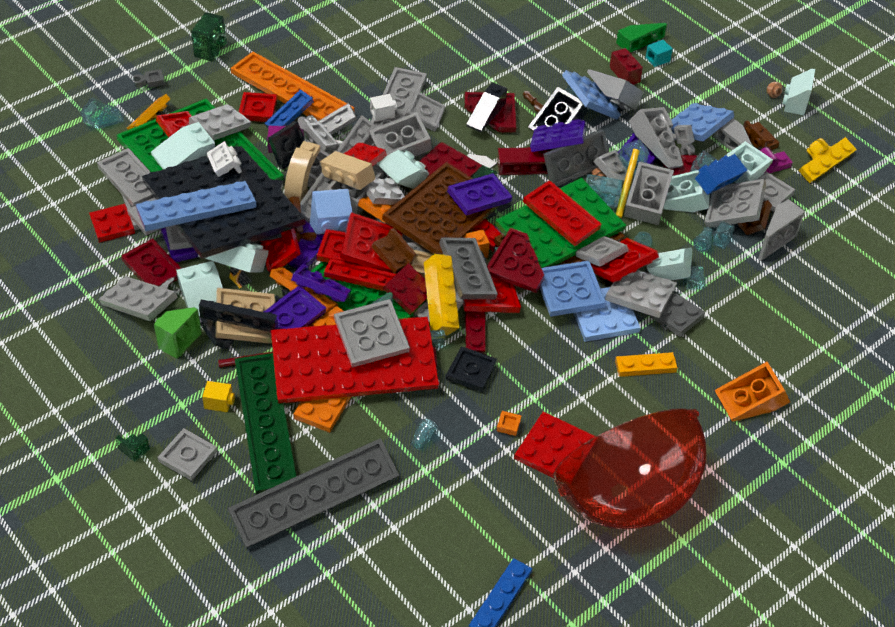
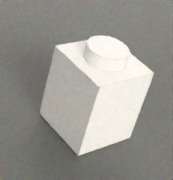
M390 94L370 98V111L375 122L395 118L397 104L395 100H392Z

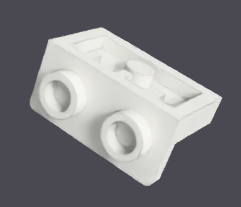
M225 141L207 152L214 172L218 177L229 172L233 167L239 174L242 172L240 168L242 163L236 156L235 149L232 146L228 147Z

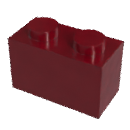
M626 48L612 52L610 69L616 76L628 81L632 85L640 83L643 67Z

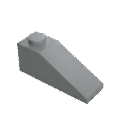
M734 118L718 129L713 136L730 151L745 141L752 145L743 125Z

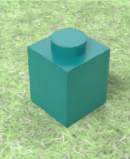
M664 40L655 42L647 46L645 58L654 67L670 62L673 48Z

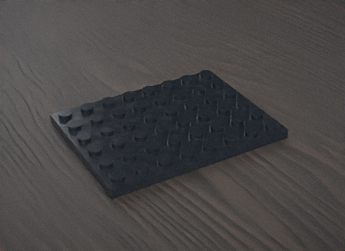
M242 146L233 147L237 153L236 156L242 163L240 165L242 170L240 174L233 167L229 172L218 177L208 156H203L196 160L187 161L180 165L167 167L166 169L150 172L142 176L143 183L156 200L246 181L256 200L255 208L176 225L201 259L306 224L305 217Z

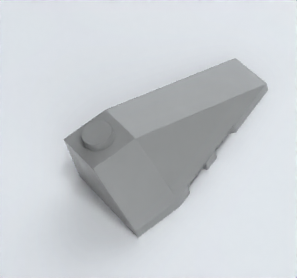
M664 107L640 109L628 121L635 135L669 169L682 167L680 151L675 145L676 135L672 133L671 129L673 126L672 120Z

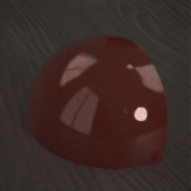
M696 409L663 410L627 421L590 439L566 456L554 470L553 479L560 496L580 516L594 524L607 528L637 529L657 524L669 518L691 498L704 472L706 442L702 427L697 418L699 412Z

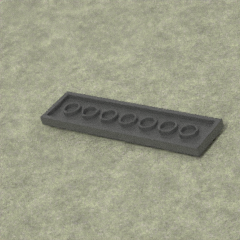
M380 438L235 504L227 510L245 548H248L395 479L399 474Z

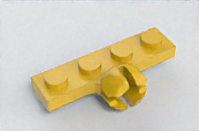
M846 137L833 146H828L824 139L819 138L810 145V148H807V153L813 160L802 166L798 171L811 183L852 155L857 149Z

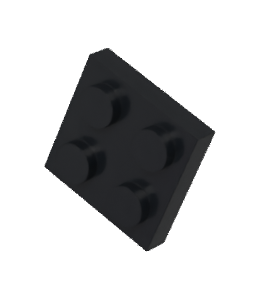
M296 121L268 137L279 169H285L289 166L296 147L300 148L303 141H305L299 123Z
M461 346L446 374V380L483 392L497 365V358Z

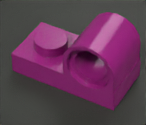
M767 147L759 150L773 159L765 172L773 173L792 167L793 162L784 151L773 154Z

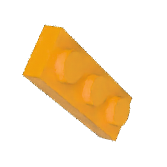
M165 94L158 98L127 129H132L155 119L156 113L163 111L167 107L166 103L170 100L169 96Z
M673 352L617 356L615 359L619 377L676 373L677 371Z

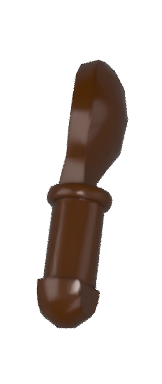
M524 91L523 97L531 105H534V110L539 113L543 105L529 91Z
M315 232L296 233L298 242L301 239L313 241L317 238V234Z

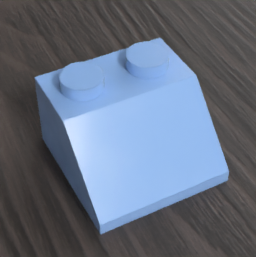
M349 190L312 191L310 225L315 233L325 234L326 229L346 232L348 218L352 212Z

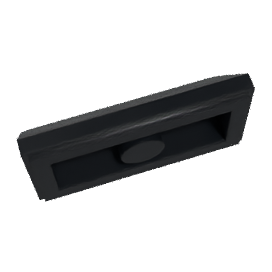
M199 316L201 327L214 345L227 349L235 341L233 339L216 338V321L200 318Z

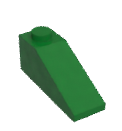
M654 23L627 26L618 30L616 44L622 49L626 48L631 53L664 38L667 24Z

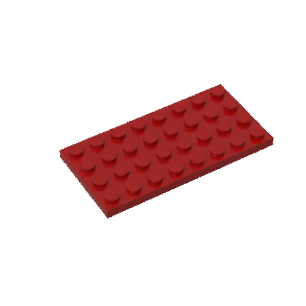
M428 316L398 319L410 347L409 352L356 367L351 366L336 324L271 330L278 403L438 389L439 382Z

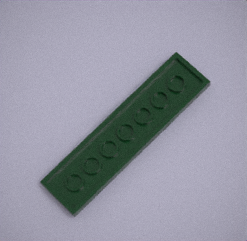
M273 353L235 358L256 495L296 477L283 403H278Z

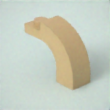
M303 141L300 148L296 147L285 181L284 195L288 199L292 196H297L301 202L308 192L309 173L320 152V145Z

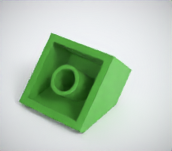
M195 307L166 311L154 324L159 349L176 359L202 334L198 309Z

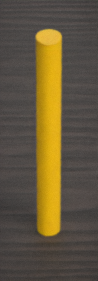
M633 149L616 210V215L619 218L623 216L640 152L638 149Z

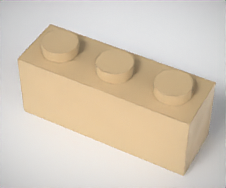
M337 151L320 161L324 177L359 190L376 179L371 163Z

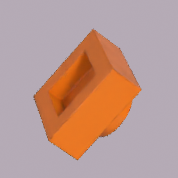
M502 411L496 431L516 436L522 416Z

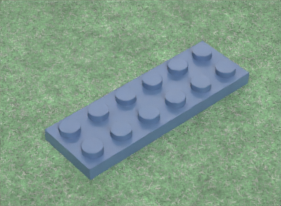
M246 181L224 186L220 185L210 189H201L191 193H182L177 196L163 197L154 201H145L136 204V209L144 230L150 231L255 208L256 200Z

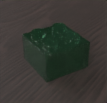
M205 12L191 30L194 57L212 62L219 55L220 50L227 43V37L225 36L226 25L224 24L223 16Z

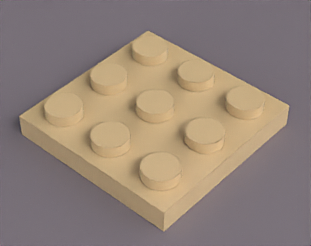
M217 288L216 291L217 303L230 304L246 309L250 308L261 312L275 304L274 294ZM216 321V338L272 343L271 333L268 331Z

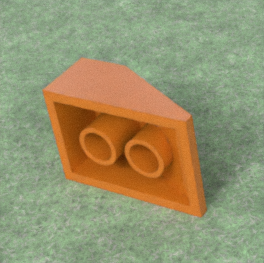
M768 362L715 390L732 422L770 413L790 403L784 388Z

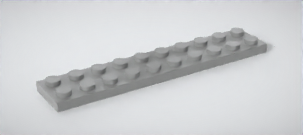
M394 68L383 95L390 94L392 100L396 101L397 110H395V118L375 122L372 117L371 122L376 125L374 128L405 117L415 91L420 93L427 79L426 73ZM369 135L364 144L375 146L371 135ZM377 164L374 165L373 170L382 173L380 179H384L386 172Z

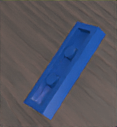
M300 89L265 123L266 127L289 125L314 102L313 98Z

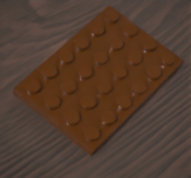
M446 162L386 211L382 216V220L433 254L443 255L439 244L441 238H463L466 233H470L499 206L466 216L447 190L448 186L465 182L472 178Z

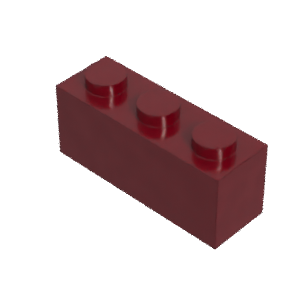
M531 147L498 148L499 175L548 174L543 154L549 152L550 149L531 152Z

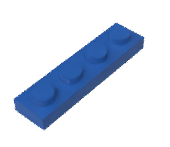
M513 558L469 624V627H497L531 575L532 568Z

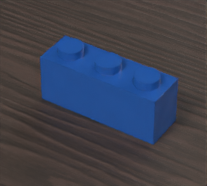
M735 154L729 157L725 155L719 161L715 160L709 166L706 164L701 167L695 180L706 194L709 195L737 181L747 171V168Z

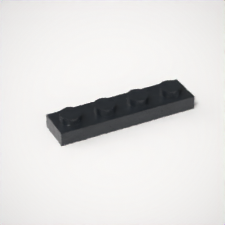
M200 300V318L268 332L278 329L276 314L214 301Z

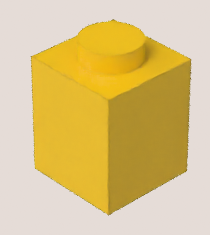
M207 381L202 396L204 409L228 412L230 405H233L235 401V393H232L231 384Z

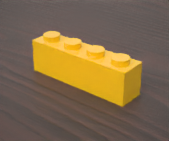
M434 254L424 262L431 334L448 336L459 329L452 257Z

